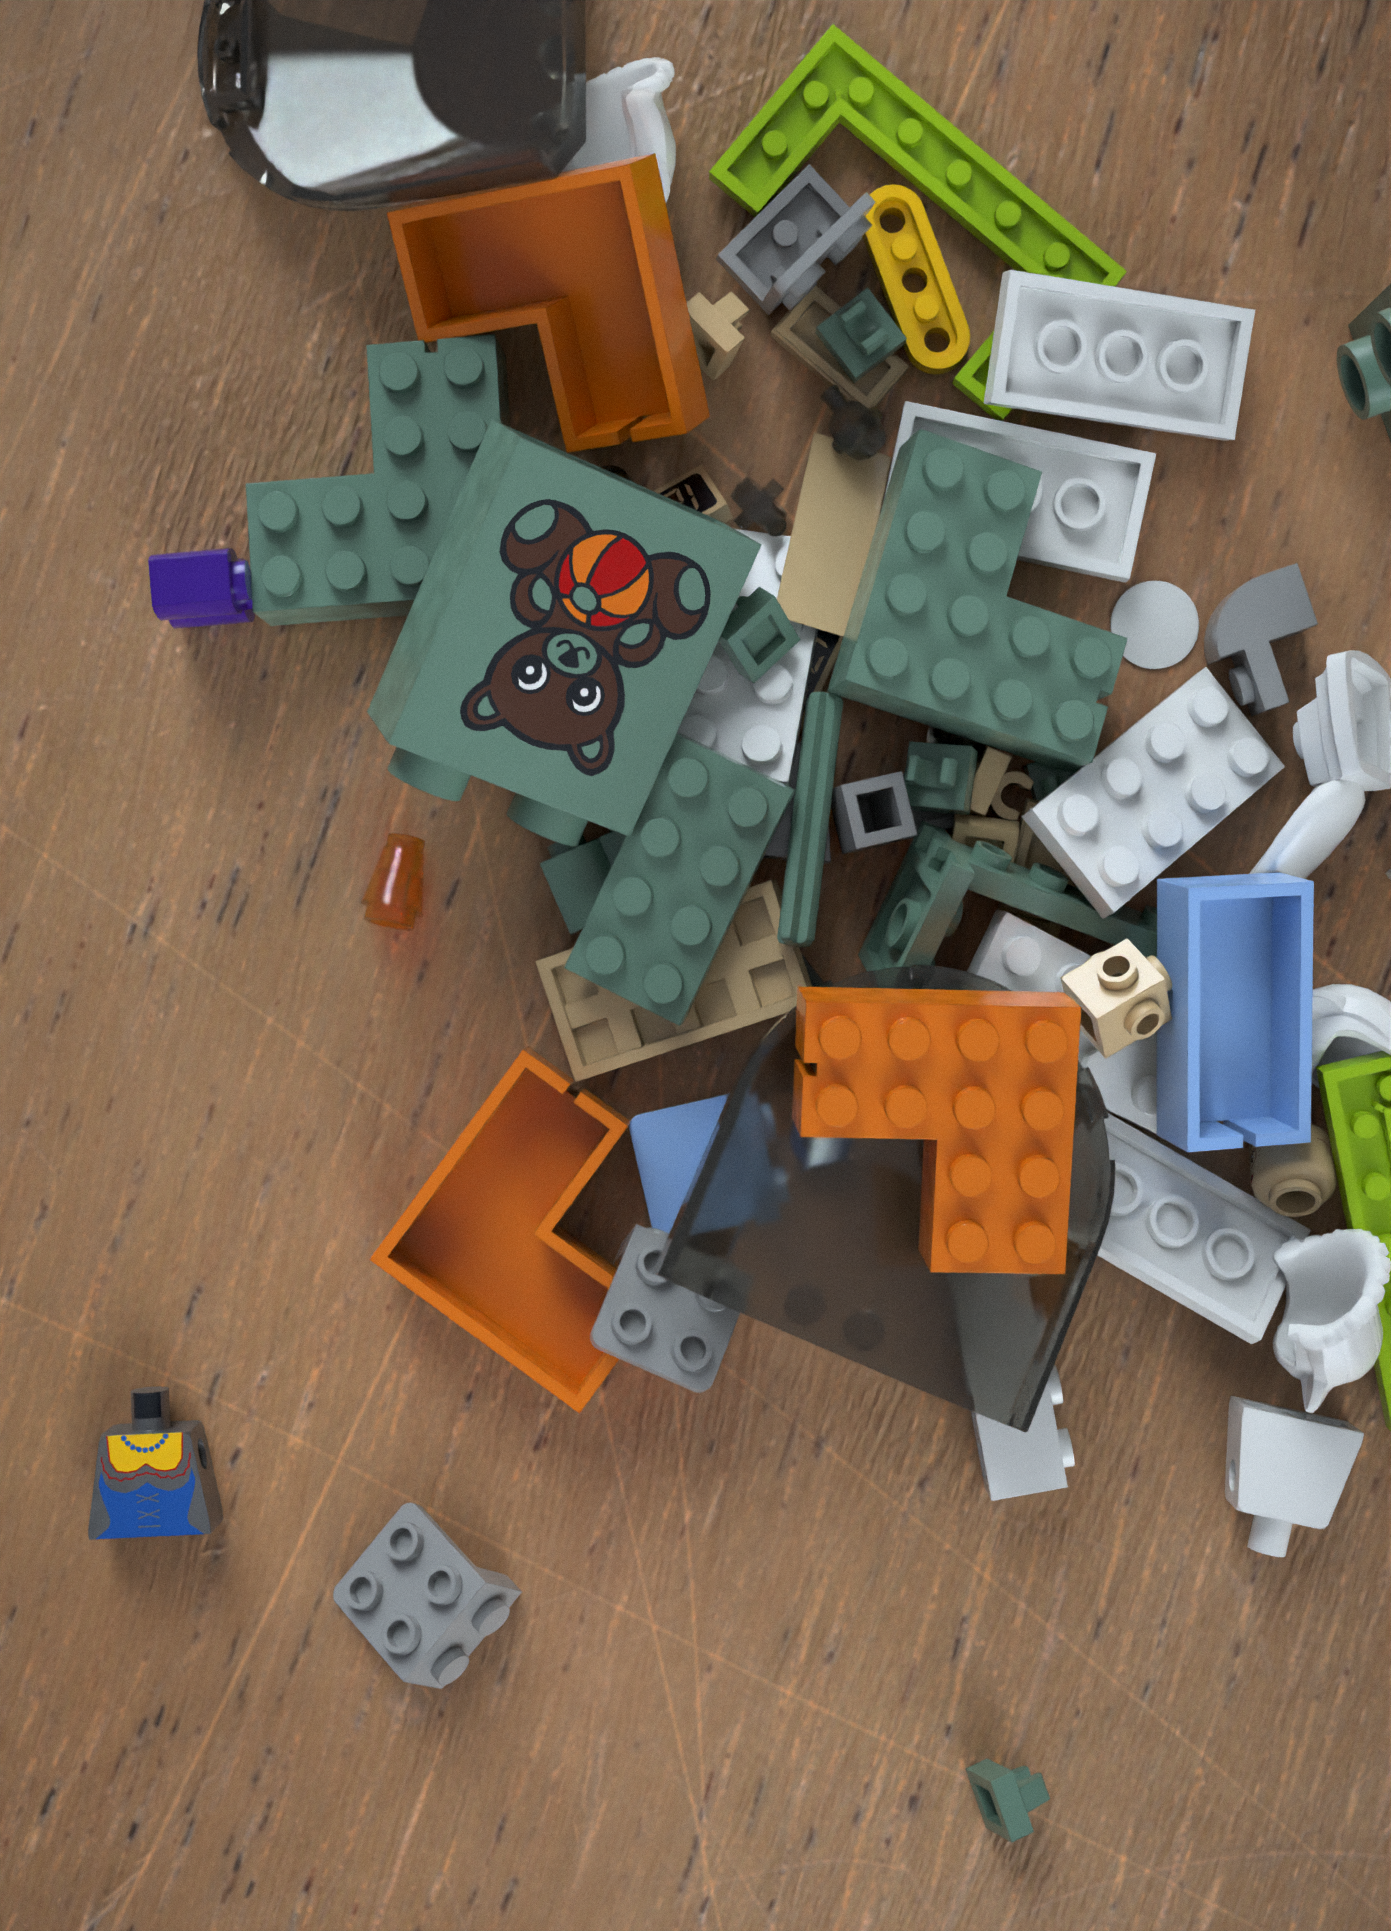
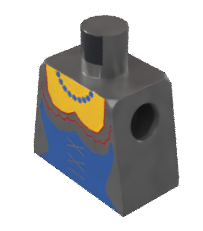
M144 1387L131 1390L132 1423L113 1425L101 1435L99 1440L88 1527L89 1540L211 1534L223 1520V1509L202 1422L198 1420H170L168 1387Z

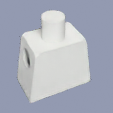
M1231 1396L1228 1411L1225 1497L1236 1510L1254 1515L1247 1547L1262 1554L1285 1557L1293 1524L1325 1529L1331 1520L1363 1441L1364 1433L1348 1421Z

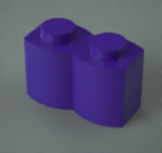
M232 548L155 554L149 557L152 607L159 620H168L174 629L254 621L255 613H253L250 567L248 561L244 558H238Z

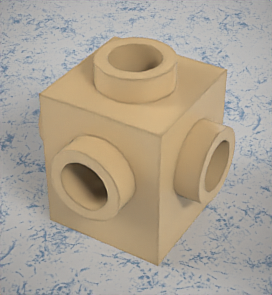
M1128 938L1106 951L1094 954L1084 964L1060 977L1064 993L1081 1007L1080 1030L1105 1059L1137 1040L1150 1037L1162 1025L1172 1020L1167 991L1172 989L1169 974L1155 956L1150 955L1145 958Z

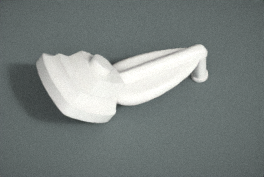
M1350 650L1328 655L1327 667L1323 674L1315 678L1317 698L1297 711L1298 722H1295L1293 726L1294 746L1298 756L1304 759L1309 784L1315 788L1293 813L1249 874L1281 872L1306 879L1332 853L1355 825L1366 801L1364 791H1378L1391 788V678L1381 665L1368 654Z

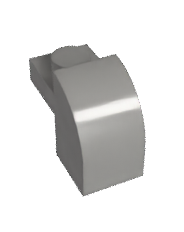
M1297 563L1253 578L1231 592L1215 608L1206 627L1204 653L1207 665L1229 657L1232 658L1235 668L1229 670L1230 685L1237 702L1241 706L1248 705L1251 717L1290 702L1270 643L1294 636L1318 625Z
M902 771L840 785L833 788L831 810L842 854L914 838L922 821L945 830L952 829L954 814L911 810L904 782L905 773L902 774Z

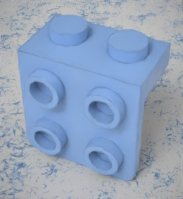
M751 1089L637 1114L631 1119L629 1130L652 1228L662 1230L677 1237L754 1219L755 1226L781 1220L777 1204L790 1201L781 1163L768 1166L763 1141L775 1139L767 1101L754 1103Z

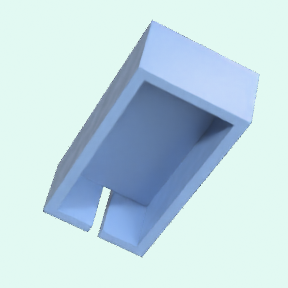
M1281 872L1157 879V959L1166 969L1172 982V989L1167 991L1172 1020L1162 1025L1157 1031V1136L1186 1152L1243 1148V1141L1255 1147L1311 1143L1314 881Z

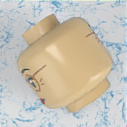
M1311 1124V1143L1255 1147L1250 1144L1251 1185L1255 1197L1265 1206L1283 1216L1299 1217L1315 1212L1332 1197L1337 1185L1336 1170L1329 1135L1320 1127Z

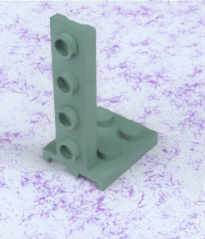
M922 821L858 956L875 988L927 989L934 974L935 954L944 936H951L958 927L963 913L962 899L968 889L1114 945L1128 938L1143 956L1153 955L1157 958V907L1146 905L1143 912L1123 905L1115 913L1102 919L1079 888L1067 884L1069 879L1056 869L1041 863H1033L1031 869L1011 863L1012 857L1004 850L992 844L976 841L974 847H970L952 840L945 829Z

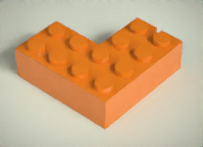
M655 153L420 200L387 212L418 341L424 340L426 343L435 342L437 339L463 337L537 323L567 453L619 445L630 437L632 442L687 434L710 417Z
M797 986L795 1047L801 1059H794L792 1119L800 1137L924 1139L918 1250L930 1272L1065 1274L1081 1007L1064 992ZM810 1063H816L815 1072Z
M528 1046L515 1059L369 1260L580 1414L619 1360L596 1349L590 1341L591 1330L617 1267L613 1266L557 1223L627 1129L630 1120L586 1088L577 1097L571 1094L567 1089L574 1079Z

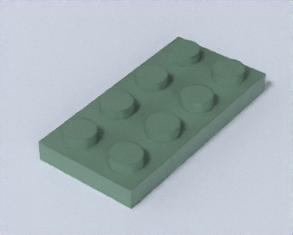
M677 732L631 836L625 837L564 968L679 1026L682 1025L796 790Z

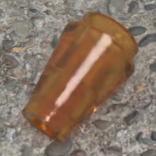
M388 834L386 845L383 847L361 900V904L366 906L364 915L366 922L390 929L414 930L416 917H422L424 909V840L406 834Z

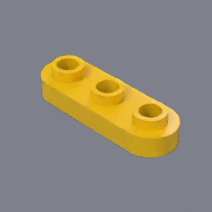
M896 184L882 186L870 194L875 204L866 215L872 227L862 236L893 320L907 338L903 347L908 359L916 368L925 373H947L955 369L962 362L968 350L970 329L922 201L915 192L905 186ZM886 215H895L902 221L903 228L898 232L889 233L881 227L880 220ZM909 274L919 275L925 282V288L917 293L909 292L904 288L902 279ZM932 333L941 334L947 341V348L942 352H932L925 345V337Z

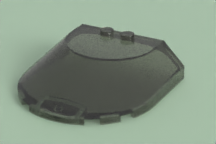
M586 0L204 1L199 26L197 59L201 95L208 119L215 128L221 131L226 144L231 150L228 154L237 164L268 189L288 200L308 207L329 211H361L558 177L586 143Z
M911 965L909 967L870 970L842 979L828 986L1012 991L995 981L974 973L930 965ZM796 1005L774 1024L759 1041L744 1063L732 1086L652 1274L703 1298L939 1399L1026 1433L1029 1430L1102 1245L1114 1198L1116 1167L1115 1160H1109V1145L1104 1119H1108L1109 1116L1099 1087L1089 1067H1082L1078 1060L1065 1274L930 1272L918 1250L924 1139L800 1137L792 1119L794 1059H801L795 1047ZM810 1063L815 1072L816 1063Z

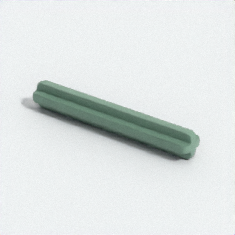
M812 692L806 701L777 935L780 943L794 947H809L815 940L843 709L842 697L833 693Z

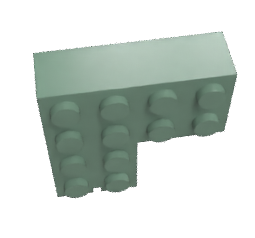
M495 334L437 339L438 352H431L424 340L366 345L374 473L246 483L253 613L270 626L408 616L491 419L510 427L506 355Z
M923 429L915 432L899 448L827 692L1065 772L1093 762L1108 706L1096 703V701L1112 694L1128 638L1007 597L1042 471Z

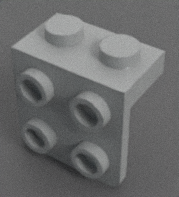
M809 164L717 255L716 260L768 315L781 303L791 311L817 285V281L826 272L820 264L828 257L836 266L863 239L862 236L872 227L866 215L875 204V201L866 192L849 207Z
M636 1224L622 1241L613 1262V1266L617 1267V1270L591 1330V1344L600 1351L693 1392H705L712 1386L754 1276L737 1269L735 1264L723 1257L709 1253L703 1254L680 1244L674 1236L656 1228H645Z
M406 1503L401 1506L335 1586L333 1598L335 1603L403 1682L442 1689L445 1685L456 1680L465 1671L469 1664L470 1654L484 1637L494 1633L504 1624L510 1613L509 1607L522 1591L507 1575L476 1567L422 1506Z

